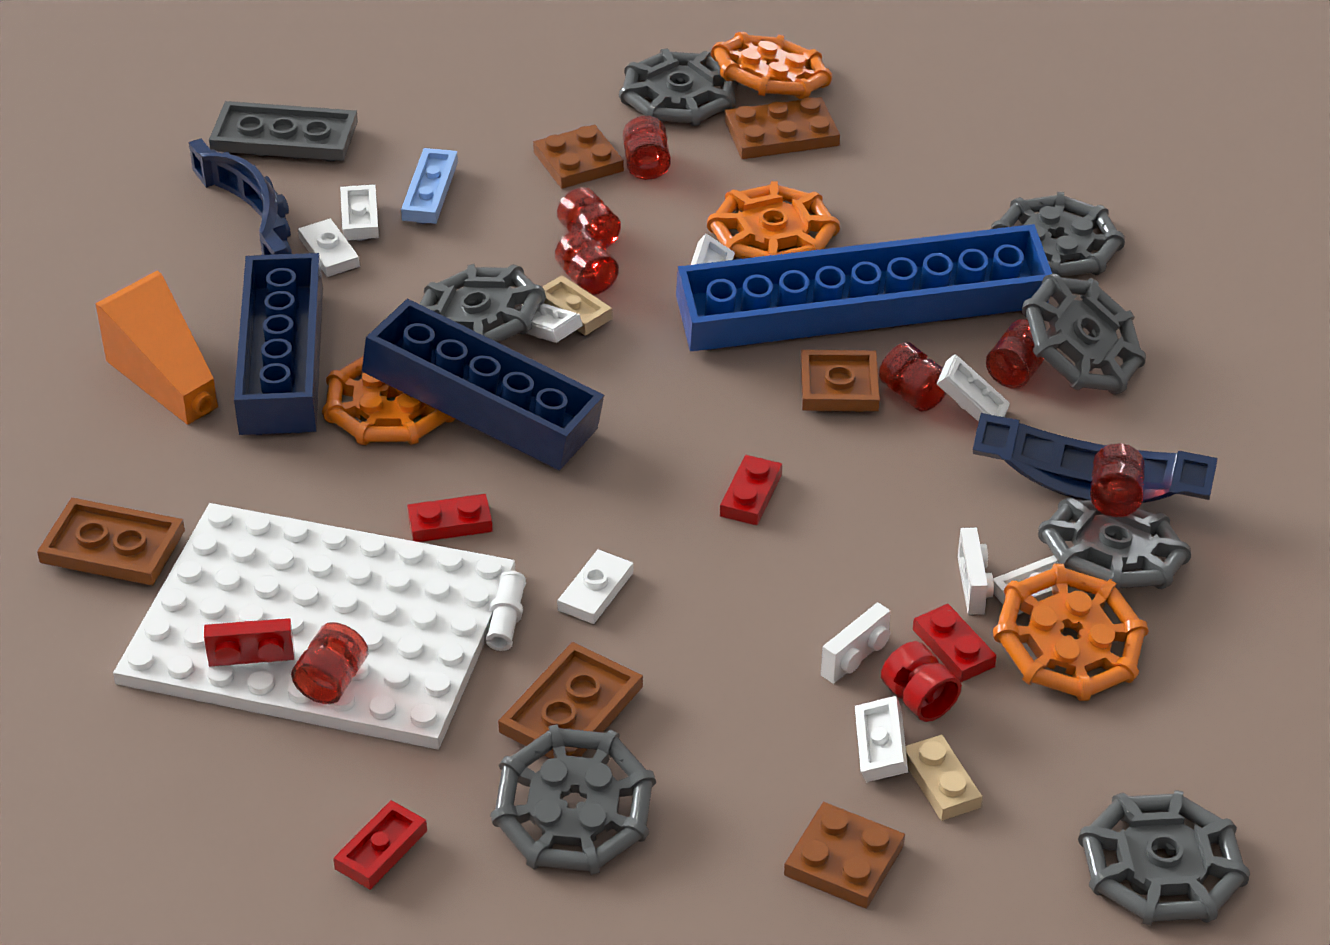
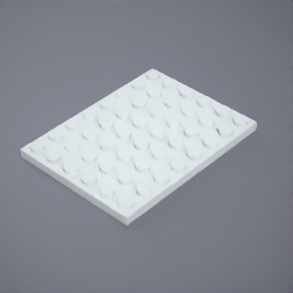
M209 503L113 672L115 684L439 750L485 644L493 612H489L490 605L497 598L501 581L500 576L503 572L515 571V560ZM291 618L295 660L209 667L204 642L205 624Z

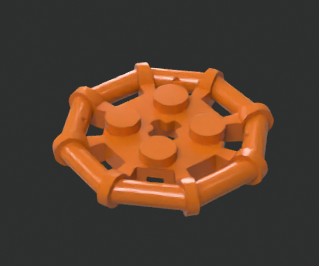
M744 31L737 32L734 38L726 42H717L711 50V56L718 63L722 78L726 81H736L758 91L760 96L781 94L794 95L798 99H804L809 97L814 90L829 86L832 81V73L828 68H825L822 62V54L816 49L808 50L785 40L784 35L778 34L777 37L748 35Z
M771 181L770 185L743 191L733 189L727 192L724 202L716 213L708 217L707 228L711 233L715 234L721 244L735 252L733 259H745L824 249L831 238L839 233L840 222L830 214L822 202V195L815 191L807 193L778 185V181ZM729 229H737L739 233L732 236ZM810 231L818 232L815 238H812L808 233ZM797 246V248L778 252L781 249Z
M363 356L341 370L331 371L326 377L328 385L326 404L322 408L325 420L340 426L354 436L356 442L366 446L369 442H408L410 445L419 443V438L441 424L452 422L455 419L363 373ZM362 375V379H360L359 381L354 380L358 376ZM342 395L353 397V401L342 403ZM395 397V400L389 401L387 398ZM421 415V420L414 423V418ZM361 416H363L367 420L360 423L355 417L360 420Z
M1053 564L1052 569L1020 582L1011 581L1004 588L1005 600L998 625L993 628V636L996 642L1003 645L1023 674L1022 681L1028 685L1035 683L1077 696L1079 701H1089L1090 697L1096 693L1122 682L1131 683L1139 675L1137 665L1143 639L1149 632L1147 622L1138 618L1120 591L1115 587L1117 583L1113 582L1112 579L1105 581L1067 569L1064 564ZM1067 586L1072 587V588H1075V589H1078V590H1082V591H1073V592H1071V593H1068V587H1067ZM1052 587L1053 596L1040 601L1032 596L1034 593ZM1085 592L1094 594L1095 597L1093 598V600H1091L1090 596ZM1106 603H1108L1121 621L1120 624H1113L1103 611ZM1019 609L1030 615L1028 626H1018L1016 624ZM1064 628H1071L1078 633V639H1074L1071 635L1064 636L1061 632H1063ZM1113 641H1125L1122 657L1110 652ZM1022 643L1028 644L1037 659H1032ZM1056 665L1067 668L1065 673L1072 675V677L1047 670L1046 668L1054 670ZM1101 666L1106 670L1092 677L1087 675V672Z

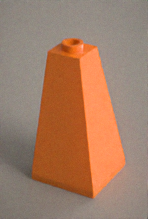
M157 270L96 303L106 362L187 425L218 408L214 378L162 273Z

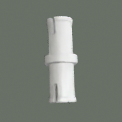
M506 571L501 574L497 598L490 605L489 612H493L489 632L486 636V643L490 648L497 651H506L512 647L516 623L522 618L523 607L521 599L524 587L526 586V578L517 571Z

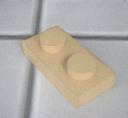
M563 275L542 286L546 295L544 304L580 314L583 326L577 330L585 336L612 320V308Z
M942 734L906 746L908 769L941 821L981 808V793Z

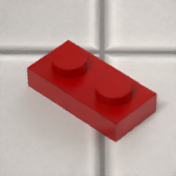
M745 454L720 504V517L757 526L782 476V463Z
M486 494L407 504L412 539L415 542L493 532L492 518Z
M948 603L914 618L913 631L960 682L995 667L997 655Z
M291 618L204 625V642L209 667L295 660Z
M390 800L333 858L335 870L371 890L427 832L426 819Z

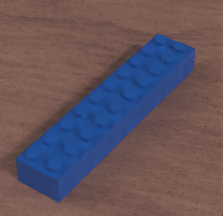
M1035 224L678 266L676 298L691 352L1022 311L1024 301L1031 299L1042 285L1043 278L1046 275L1052 274Z

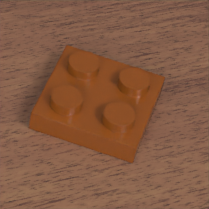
M595 124L582 126L576 130L558 135H550L547 138L533 141L534 154L561 189L624 171V160Z
M801 350L802 410L879 411L880 397L876 351Z
M823 801L784 863V875L867 909L904 847L905 834Z

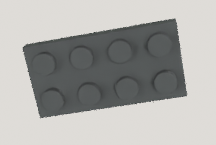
M225 101L209 138L210 150L215 149V151L229 152L230 154L244 153L257 154L259 156H285L294 159L312 158L326 161H344L358 123L357 110Z

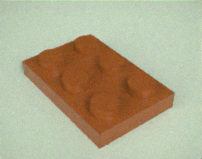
M807 97L796 101L772 102L766 105L741 106L736 109L725 110V123L741 159L840 146V133L822 97Z
M71 497L37 551L39 562L153 586L185 532L184 522L180 518Z
M571 642L498 720L499 733L527 746L549 731L548 726L556 724L559 728L603 732L643 688V675L575 642ZM565 747L566 756L581 757L587 749ZM553 749L544 756L550 759L554 758Z

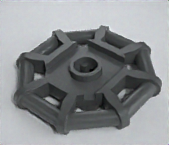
M666 48L661 49L659 54L643 61L629 63L624 69L625 80L623 87L619 91L621 102L625 105H631L646 116L647 122L653 124L658 121L690 123L693 127L699 126L700 121L722 111L725 112V110L733 109L736 105V86L739 83L736 81H726L721 77L720 67L712 58L710 52L703 51L700 54L670 52ZM714 86H723V90ZM644 97H649L653 102L649 103ZM708 101L710 102V103H707V104H705V105H703V106H701V107H699V108L697 107L698 105L703 104V103H705V102H708Z
M1057 192V195L1026 200L1018 197L1011 201L1010 208L1002 218L991 225V229L1014 227L1013 225L1017 220L1023 225L1035 224L1051 271L1060 277L1087 273L1099 275L1105 272L1106 264L1116 251L1121 250L1125 245V236L1120 231H1117L1108 216L1109 210L1103 205L1093 206L1064 196V192ZM1067 212H1070V213H1073V214H1076V215H1079V216H1082V217H1078V216L1069 214V213H1067ZM1099 227L1102 234H1095L1093 230Z
M475 264L467 265L466 270L438 283L430 282L424 288L425 294L420 305L500 343L518 333L526 334L532 329L531 321L538 307L544 303L546 295L544 288L534 284L524 274L521 266L513 264L508 268L476 267ZM523 304L520 311L514 309L515 305Z
M1052 273L1043 278L1040 288L1031 299H1027L1023 303L1022 313L1028 319L1035 345L1033 348L1036 357L1044 358L1069 381L1071 388L1075 390H1080L1081 388L1108 390L1112 394H1120L1127 389V382L1136 370L1144 366L1146 353L1141 350L1132 321L1135 316L1131 310L1125 311L1099 287L1098 281L1092 278L1087 281L1061 278L1058 274ZM1077 295H1080V298H1082L1083 300L1081 301L1074 299L1077 297ZM1051 297L1059 304L1057 308L1047 303ZM1044 321L1049 322L1050 328L1047 331ZM1083 328L1089 331L1088 335L1083 331ZM1118 329L1121 333V337L1119 339L1116 334V330ZM1057 348H1059L1064 354H1066L1075 363V366L1067 358H1065L1057 350ZM1116 356L1123 359L1121 366L1115 361L1114 358ZM1094 368H1100L1104 375L1089 372Z
M1111 495L1110 499L1082 501L1066 498L1059 502L1058 510L1052 517L1042 522L1038 528L1039 539L1048 545L1058 561L1057 564H1064L1067 569L1105 581L1112 579L1113 582L1117 583L1115 587L1118 590L1121 588L1154 586L1157 589L1169 587L1173 582V576L1181 565L1188 563L1191 559L1190 546L1180 540L1170 526V518L1163 513L1154 514L1121 501L1120 496ZM1065 541H1072L1074 546L1069 548ZM1157 555L1165 557L1166 559L1164 560V562H1162L1159 558L1155 556Z
M557 724L548 726L549 731L511 757L504 756L500 762L499 767L502 771L495 810L490 814L492 824L502 829L527 859L526 865L533 869L544 866L589 871L590 875L598 874L602 866L637 841L643 842L649 834L647 820L652 787L656 784L654 772L644 768L621 742L619 733L613 730L603 733L559 728ZM565 747L594 749L597 751L593 758L566 756ZM553 749L554 758L546 760L539 771L535 773L528 768L529 765ZM611 757L628 777L619 781L613 777L611 769L606 765ZM520 783L530 787L527 804L515 806L517 784ZM570 793H579L581 797L586 798V801L578 802L576 808H568V803L563 798ZM633 795L630 817L618 814L620 797ZM529 820L534 825L536 823L542 830L540 839L535 842L521 825L522 823ZM605 829L606 833L611 829L618 832L595 849L593 842L597 840L596 835ZM554 844L582 846V852L552 848Z
M1175 790L1174 794L1128 796L1123 792L1112 797V803L1090 826L1083 827L1080 830L1078 842L1084 848L1091 876L1089 887L1096 895L1103 894L1142 918V924L1152 926V922L1201 919L1205 923L1213 921L1217 918L1219 909L1239 887L1247 885L1249 881L1250 870L1244 865L1235 836L1236 825L1231 819H1221L1184 797L1183 791ZM1185 818L1195 823L1194 830L1184 824ZM1120 820L1126 821L1129 824V828L1124 831V828L1120 832L1112 830ZM1216 843L1219 845L1222 857L1213 856L1210 844ZM1103 849L1115 851L1118 863L1107 867ZM1157 849H1165L1167 855H1175V857L1161 858L1156 855ZM1208 875L1220 878L1221 880L1208 893L1203 886V881ZM1125 879L1130 881V885L1135 892L1120 884V882ZM1138 894L1147 895V898L1145 899ZM1187 895L1190 900L1159 903L1160 896Z

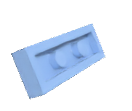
M423 148L401 208L402 221H412L420 224L437 223L458 163L457 151Z

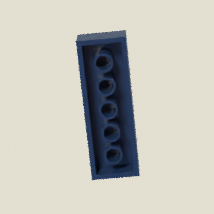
M319 253L245 256L234 393L239 435L317 432L323 299Z
M408 298L369 333L365 340L362 364L363 373L559 471L598 429L604 394Z

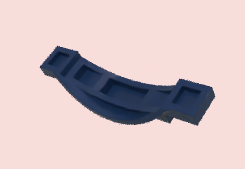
M202 138L190 141L189 149L192 170L207 188L215 185L233 193L252 206L261 216L262 221L259 235L262 255L292 254L287 240L291 236V231L285 216L289 214L288 203L283 194L278 195L274 190L268 176L264 177L255 165H252L245 159L231 155L229 152L219 153L215 149L210 150Z
M985 413L980 414L972 449L975 455L1004 460L1024 477L1056 493L1080 500L1110 499L1111 495L1120 496L1121 501L1128 504L1157 501L1175 494L1210 500L1218 458L1179 450L1177 453L1152 452L1091 443L1043 431L1022 424L1017 419Z

